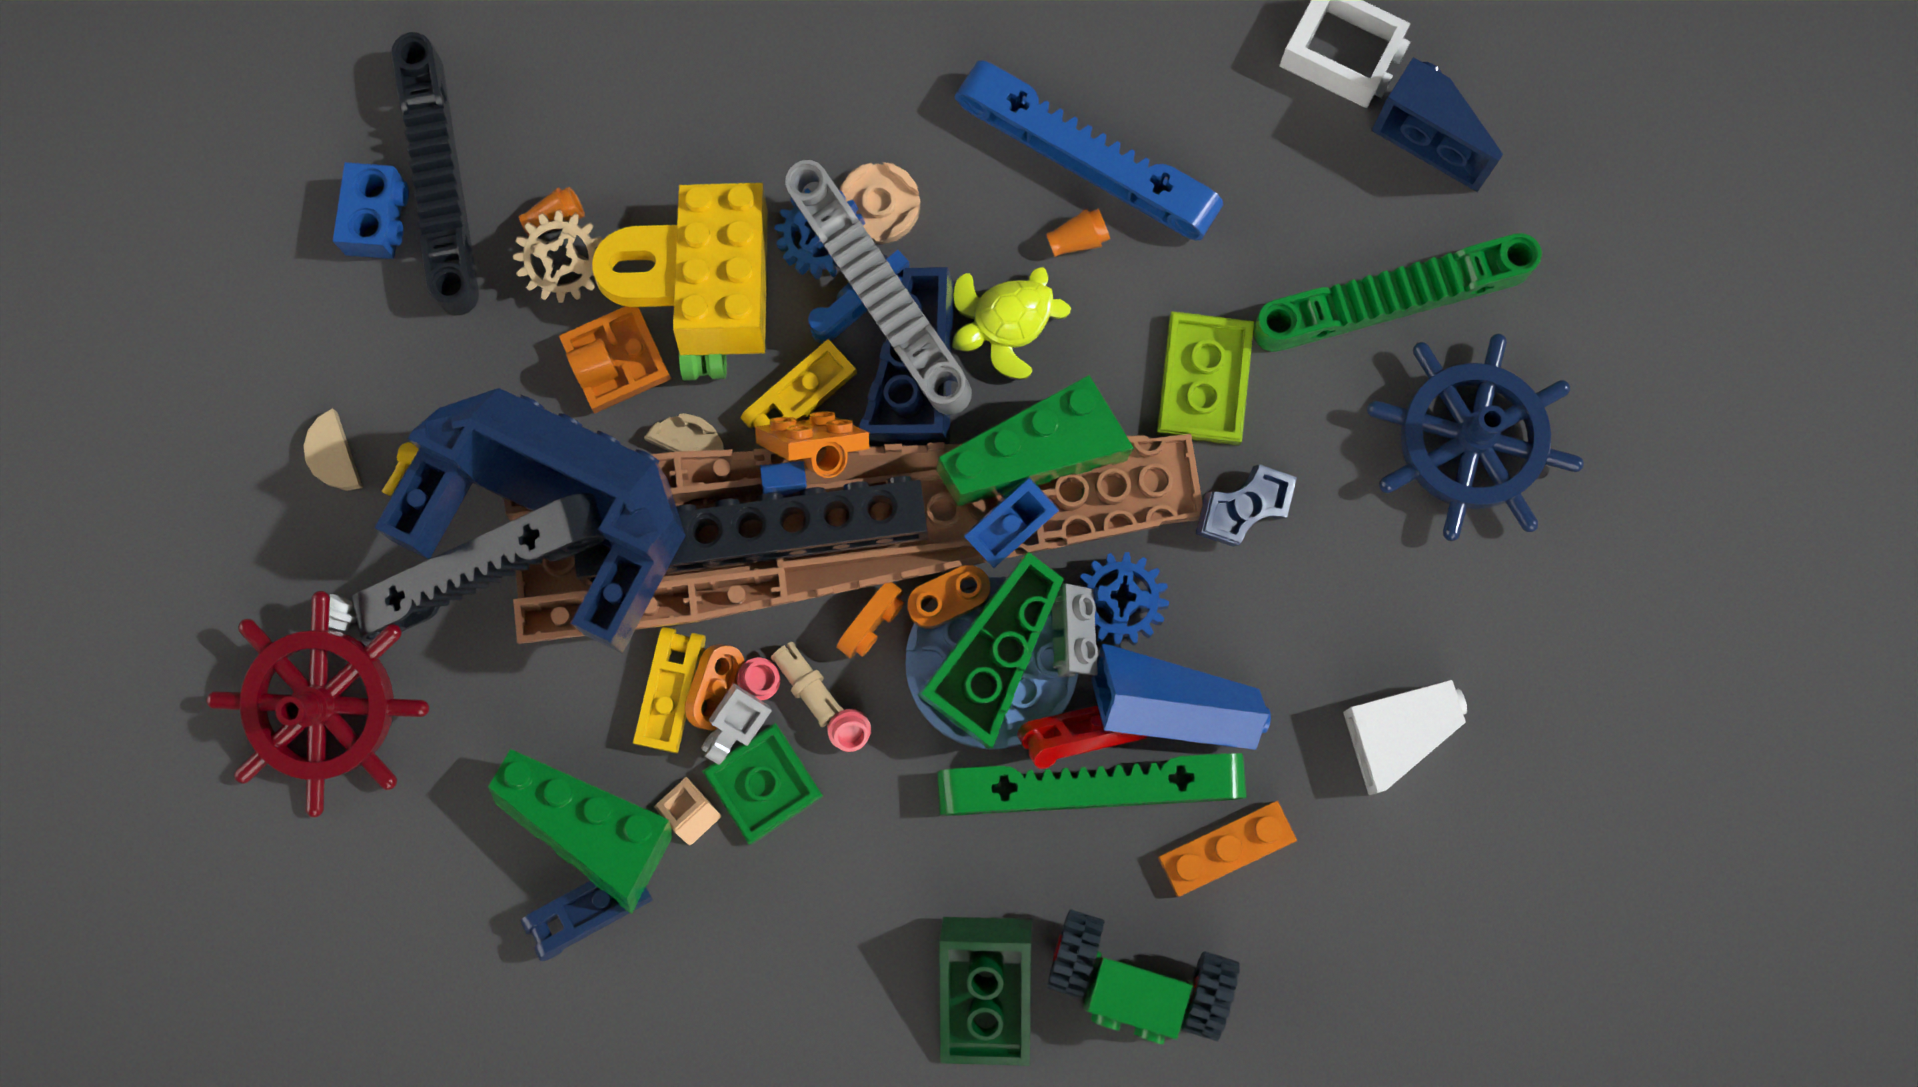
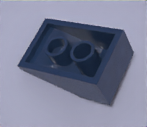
M1414 57L1388 96L1371 130L1476 192L1480 190L1503 156V153L1453 81L1448 76L1442 74L1436 65L1430 62H1421Z

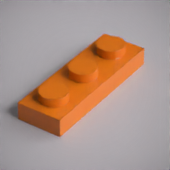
M1275 801L1159 856L1158 859L1176 897H1180L1296 842L1297 839L1279 802Z

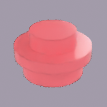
M761 657L752 658L743 663L739 668L737 685L763 701L772 697L777 692L780 686V673L775 664L770 660Z
M845 709L836 713L830 719L827 733L835 747L846 752H853L861 749L867 743L871 734V725L868 717L863 712L856 709Z

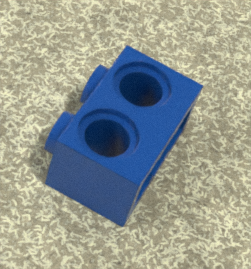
M344 162L333 242L345 255L395 259L396 245L400 246L403 240V224L400 221L402 206H406L408 203L409 187L408 183L394 166ZM384 186L381 194L376 197H369L373 189ZM378 225V229L373 235L363 237L367 228Z

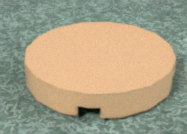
M883 162V165H872V163L861 165L847 176L840 187V191L843 192L846 201L853 200L857 205L858 210L855 214L862 215L866 223L863 227L875 244L881 245L899 240L910 232L918 220L920 198L917 184L907 171L895 164Z

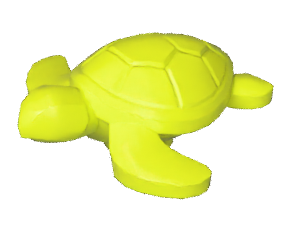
M1044 267L1034 269L1029 281L1017 280L1000 283L987 290L981 298L975 293L972 275L965 273L956 281L954 303L961 315L974 319V322L964 325L956 332L952 346L956 350L971 351L979 348L987 340L991 343V361L996 371L1012 379H1026L1031 375L1032 368L1018 358L1012 348L1025 346L1035 340L1044 329L1049 317L1054 319L1066 318L1071 312V307L1061 299L1053 300L1052 289L1046 286L1048 275Z

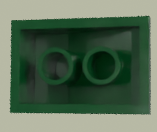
M943 917L939 941L940 1063L1030 1066L1032 919Z

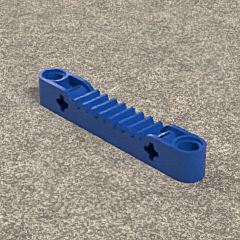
M980 60L976 62L955 94V99L959 105L975 117L1189 239L1195 241L1202 240L1223 207V200L1215 191L1174 167L1166 164H1155L1148 168V158L1135 163L1133 162L1134 150L1131 149L1124 155L1119 154L1120 142L1116 141L1109 147L1105 146L1106 134L1102 133L1095 139L1091 138L1092 126L1087 125L1082 130H1077L1078 118L1073 117L1066 123L1063 122L1064 110L1058 109L1053 114H1049V102L1045 100L1039 105L1037 93L1030 85L987 61ZM1159 188L1165 189L1159 195L1154 193Z

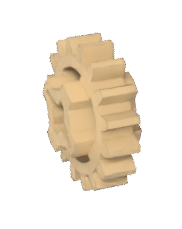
M557 210L554 220L549 221L548 217L541 213L539 214L540 226L536 227L528 222L525 228L530 236L528 238L518 236L516 242L524 247V251L513 254L514 260L524 261V266L516 273L518 276H530L531 280L526 287L529 291L537 286L543 288L541 299L546 300L550 292H555L558 302L563 303L565 293L571 292L572 296L578 300L581 298L579 289L581 286L591 291L595 288L593 281L590 279L591 275H594L592 260L596 251L595 247L603 239L602 237L591 238L589 236L593 228L591 222L583 227L577 225L579 214L574 213L570 220L566 221L563 218L562 211ZM562 228L560 236L551 241L538 239L542 233L550 229ZM576 235L585 243L589 259L578 254L574 245ZM567 238L566 256L571 258L572 261L571 263L563 262L561 267H558L556 273L553 274L554 257L548 254L549 250L557 251L559 246H562L564 239ZM531 254L541 258L546 269L544 278L536 271ZM572 271L582 274L573 282L558 284L560 276Z

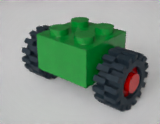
M1072 909L1068 911L1053 954V962L1047 981L1048 989L1082 999L1094 967L1083 1009L1092 1013L1090 1021L1117 1031L1120 1030L1121 1023L1135 1026L1133 1034L1137 1035V1037L1164 1045L1166 1036L1177 1040L1180 1028L1182 1031L1216 1042L1220 1039L1222 1031H1224L1226 1026V1019L1230 1015L1231 1003H1233L1235 997L1234 992L1237 988V978L1240 971V963L1238 961L1204 951L1197 961V967L1193 972V979L1184 983L1101 957L1102 952L1097 950L1101 941L1105 920Z

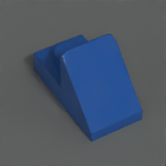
M1029 477L1004 494L999 499L998 504L968 530L964 537L995 568L1054 516L1059 509Z

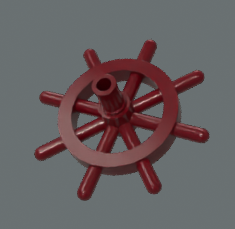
M317 591L312 596L311 630L286 635L273 642L253 620H242L238 625V630L259 655L246 673L241 692L214 691L206 698V703L210 708L240 710L245 734L255 750L236 769L234 773L235 780L240 784L248 783L267 764L291 777L306 779V813L313 818L319 817L324 811L325 779L345 774L359 766H362L383 789H393L397 784V778L375 753L389 732L393 716L424 717L430 709L429 704L425 700L394 699L390 678L379 660L401 637L400 627L395 624L386 626L368 645H364L359 640L344 633L329 630L330 597L324 591ZM304 649H310L309 681L288 659L291 655ZM328 651L343 657L349 663L327 683ZM275 672L294 691L293 694L267 693ZM362 678L368 697L342 696V693L356 679ZM267 711H276L278 720L284 724L276 732H274L270 724ZM339 714L368 715L361 736ZM306 727H308L307 758L287 747ZM326 727L347 749L342 755L325 760Z

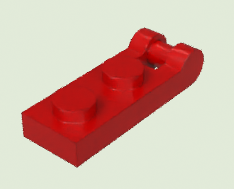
M1098 705L1028 721L1021 725L1017 732V737L1023 747L1029 749V757L1032 762L1040 769L1051 767L1060 758L1147 738L1144 735L1105 731Z

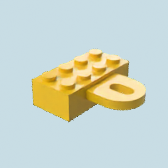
M763 183L679 185L677 225L625 227L611 233L598 245L592 260L593 274L598 288L606 298L622 306H674L673 331L680 355L765 353L768 211ZM651 260L655 262V266L647 272L618 273L612 270L620 261Z

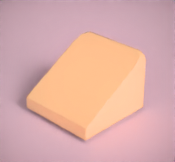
M687 777L654 806L662 817L669 819L672 830L688 845L693 844L721 817L716 808Z

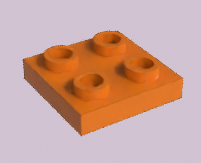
M624 306L559 335L567 353L566 356L594 413L671 380V376L639 307Z
M814 412L810 414L809 420L796 421L793 417H776L770 419V425L755 427L756 444L788 461L797 459L798 461H804L806 469L823 478H833L844 470L847 464L848 452L869 449V432L854 426L851 420L835 417L833 412ZM825 446L826 453L824 458L816 463L818 451Z

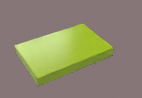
M1171 311L1157 436L1168 437L1191 434L1192 440L1241 445L1254 321Z

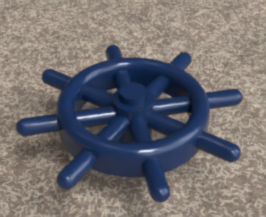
M1494 334L1490 338L1484 364H1461L1445 370L1428 344L1424 342L1417 343L1413 348V354L1429 380L1414 395L1407 409L1380 401H1372L1367 407V412L1371 417L1402 425L1401 446L1407 465L1383 477L1379 482L1380 490L1384 493H1391L1416 479L1431 495L1449 504L1443 529V536L1448 541H1455L1459 538L1467 508L1484 509L1504 503L1508 505L1525 532H1534L1538 528V520L1521 493L1533 484L1545 465L1571 472H1579L1584 466V461L1580 456L1550 448L1551 428L1545 407L1568 395L1570 392L1569 383L1559 380L1535 393L1521 378L1501 368L1507 344L1506 337L1502 334ZM1478 386L1472 414L1455 387ZM1497 392L1505 397L1513 406L1503 411L1500 407L1492 405L1494 393ZM1438 395L1455 422L1426 414L1429 405ZM1523 420L1528 442L1501 435V432ZM1423 431L1452 440L1427 453L1423 441ZM1495 451L1525 459L1513 478L1510 477ZM1460 455L1461 459L1456 480L1453 481L1445 476L1437 467ZM1478 459L1495 486L1472 487Z

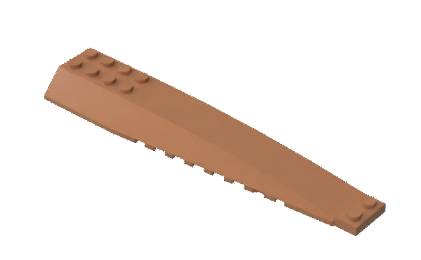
M1191 434L1150 439L1145 435L1127 436L1134 449L1126 462L1093 468L1089 472L1077 475L1074 473L1037 485L1056 505L1059 511L1006 558L1025 555L1028 552L1035 553L1159 527L1162 524L1199 520L1203 503ZM945 442L914 446L885 444V447H869L867 450L848 452L847 464L844 470L833 478H823L805 468L807 488L822 487L825 488L826 492L843 490V485L859 481L868 482L869 486L884 485L888 478L896 476H911L912 481L921 480L929 540L664 575L635 630L700 622L952 570L964 565L986 563L987 560L964 536L968 530L998 504L999 499L1003 495L957 506L936 469L940 456L962 444H945ZM766 448L741 452L706 450L650 454L660 461L659 467L668 479L676 506L689 504L695 505L696 509L714 507L713 503L715 501L723 499H738L740 504L756 502V497L763 494L760 465L798 461V459L788 461ZM826 449L818 451L816 463L824 458ZM504 498L505 514L510 521L533 512ZM877 503L870 509L869 516L875 520H885L892 514L893 508L887 503ZM842 508L834 509L827 515L826 522L832 526H841L848 520L849 512ZM800 514L790 515L784 521L783 529L788 532L799 531L805 525L806 518ZM758 520L745 522L741 527L740 535L745 538L757 536L762 529V522ZM713 525L703 527L698 533V542L702 544L713 542L718 536V527ZM574 555L560 561H550L543 558V563L540 565L529 564V569L526 571L516 570L518 599H513L518 644L585 636L571 622L591 585H584L576 578Z

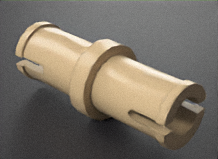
M789 642L786 645L788 648L785 645L782 646L771 656V659L793 686L791 688L793 695L796 698L801 697L819 721V725L825 727L828 724L827 721H830L843 708L838 705L822 683L824 679L822 674L818 670L813 671L796 648L795 643Z

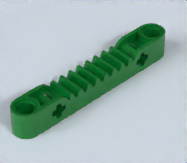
M1524 233L1511 234L1466 247L1454 254L1447 253L1440 259L1433 257L1425 263L1418 261L1407 268L1400 266L1392 272L1386 270L1374 277L1368 275L1360 281L1353 279L1342 286L1338 283L1331 288L1320 287L1275 299L1266 303L1261 309L1254 324L1253 337L1257 345L1262 349L1278 352L1514 287L1523 283L1539 265L1542 258L1541 247L1537 240L1530 235ZM1508 254L1517 255L1522 260L1523 266H1516L1508 259ZM1270 319L1280 320L1284 323L1286 331L1283 333L1272 331L1268 327L1267 321Z
M1241 753L1178 756L1171 758L1161 768H1158L1156 763H1151L1145 775L1139 764H1134L1130 768L1128 776L1125 775L1121 765H1116L1113 768L1111 777H1108L1103 766H1098L1093 778L1090 777L1086 767H1081L1075 779L1072 778L1068 768H1063L1057 780H1055L1050 769H1045L1042 780L1038 781L1033 770H1028L1024 778L1019 771L1008 766L954 768L937 771L939 815L941 816L1212 802L1247 798L1244 757ZM1177 769H1181L1182 776L1189 777L1190 783L1183 786L1182 791H1178L1177 784L1169 783L1168 779L1176 773ZM1001 778H1006L1009 786H1016L1017 792L1010 793L1008 801H1001L1000 794L992 793L991 787L998 786Z

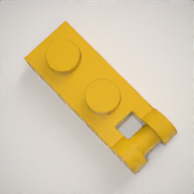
M827 339L749 406L741 415V420L749 428L770 425V419L766 415L774 407L783 415L782 417H793L796 421L804 420L857 374L856 368Z
M661 628L633 744L678 754L686 721L685 703L704 651L705 635L691 633L690 636L676 634V629ZM672 651L686 653L683 664L669 662Z

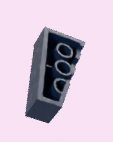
M905 268L901 281L952 354L954 281L948 268ZM886 340V342H883L879 356L881 361L876 378L872 382L867 399L869 402L864 419H861L859 428L869 432V445H927V443L937 442L950 444V415L940 413L932 406L890 342ZM951 381L942 383L938 388L937 395H951Z

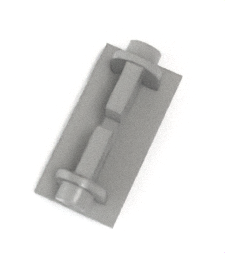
M1062 584V588L1059 589L1052 606L1053 630H1064L1065 636L1053 638V668L1058 669V677H1073L1075 673L1098 675V648L1095 632L1096 606L1093 589Z

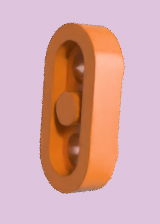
M964 565L928 581L911 592L907 605L909 616L919 627L934 629L983 606L988 600L990 594L989 578L981 568L974 565ZM971 579L977 584V588L973 593H965L961 590L960 585L964 580ZM926 598H933L937 601L938 606L934 611L926 612L921 608L922 601Z
M893 582L884 583L845 631L836 648L850 659L857 653L863 657L876 642L878 636L874 632L882 621L886 620L890 623L904 606L905 602L900 599L903 590Z
M716 644L707 648L702 654L685 703L686 717L693 726L705 730L717 729V727L711 724L709 718L732 685H737L738 670L745 663L742 653L737 648ZM719 659L721 662L720 670L716 673L715 665L717 660ZM706 700V702H707V709H706V711L702 714V712H701L702 703Z

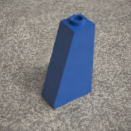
M1101 645L1097 658L1098 675H1092L1091 681L1105 731L1254 750L1257 749L1262 733L1268 731L1271 713L1270 709L1266 707L1258 688L1116 646Z

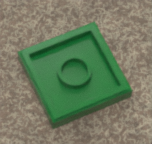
M776 723L753 737L748 746L743 744L727 754L720 765L714 763L702 771L749 845H752L824 797Z

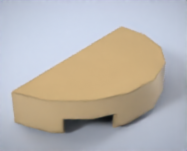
M332 408L320 415L308 429L303 445L305 462L313 475L328 486L345 491L363 488L337 411Z
M685 413L679 414L676 417H669L661 423H655L644 436L647 442L669 452L724 450L723 442L711 424L701 417Z

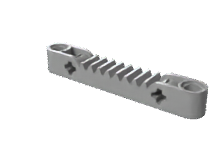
M802 160L795 163L788 170L785 185L807 222L932 406L938 412L945 415H955L962 412L969 405L972 398V389L961 367L912 299L825 169L818 162L812 160ZM811 182L819 183L813 192L802 193L807 184ZM946 381L958 383L957 389L952 395H937L938 388L942 383Z

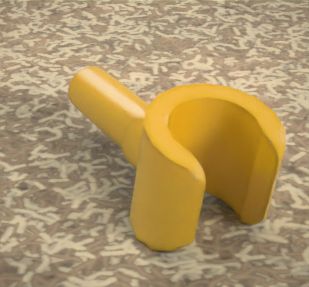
M404 443L398 449L396 469L381 490L388 496L392 495L419 450L413 443Z

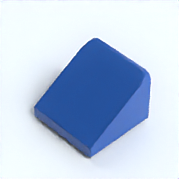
M804 461L760 465L763 494L780 493L783 498L800 496V491L807 489Z

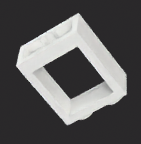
M1311 0L1285 49L1280 67L1368 108L1374 95L1382 98L1393 75L1386 72L1391 61L1399 64L1411 42L1404 38L1411 23L1363 0ZM1326 12L1389 41L1371 78L1307 48Z

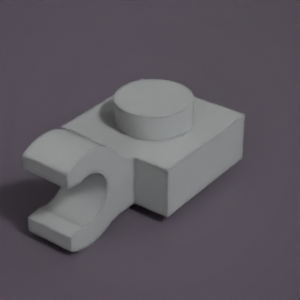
M733 684L709 718L711 724L717 727V729L706 738L701 747L706 752L704 756L720 765L736 740L748 746L771 713L772 709L770 706L736 684Z

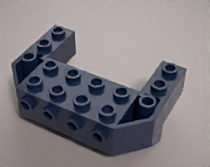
M501 388L440 407L434 411L408 437L419 450L374 528L390 541L430 559L472 483L530 511H535L570 495L580 493L594 494L602 522L598 530L606 538L600 544L611 550L571 624L583 635L623 653L685 537L668 479L659 467L660 461L642 450L636 449V451L622 446L617 439L604 432H592L568 415L563 413L556 415L545 410L544 406L527 396L521 395L518 397Z

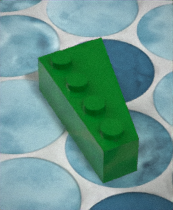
M1088 375L940 456L936 471L957 506H962L1006 494L1029 477L1036 485L1048 483L1052 479L1074 473L1077 475L1104 465L1126 462L1134 447L1092 378Z
M1030 552L1026 553L921 689L918 696L984 747L993 748L1002 722L1009 711L1018 684L1027 668L1032 651L1040 632L1043 630L1064 578Z
M510 749L488 786L495 804L536 838H540L555 850L556 854L568 864L571 863L586 875L589 881L600 890L608 893L632 915L645 887L649 883L673 837L669 819Z

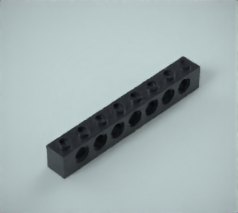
M896 476L888 478L884 485L869 486L868 482H851L843 485V490L826 492L825 488L813 487L801 490L800 496L783 498L780 493H767L757 496L756 502L740 504L738 499H723L715 501L713 503L714 507L696 509L695 505H678L676 508L685 537L665 575L929 540L921 480L912 481L911 476ZM877 503H887L893 508V511L887 519L875 520L869 516L870 509ZM842 508L849 512L848 520L841 526H832L826 522L827 515L834 509ZM800 514L806 518L805 525L799 531L788 532L783 529L784 521L790 515ZM749 520L762 522V529L757 536L745 538L740 535L741 527L745 522ZM709 525L718 527V536L713 542L708 544L698 542V533L703 527ZM599 543L575 554L576 578L584 585H592L611 549Z

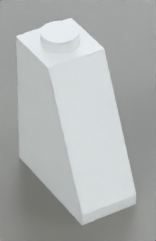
M1453 680L1353 706L1343 712L1368 795L1386 791L1466 722L1464 714L1467 713L1466 700L1462 691L1455 689Z

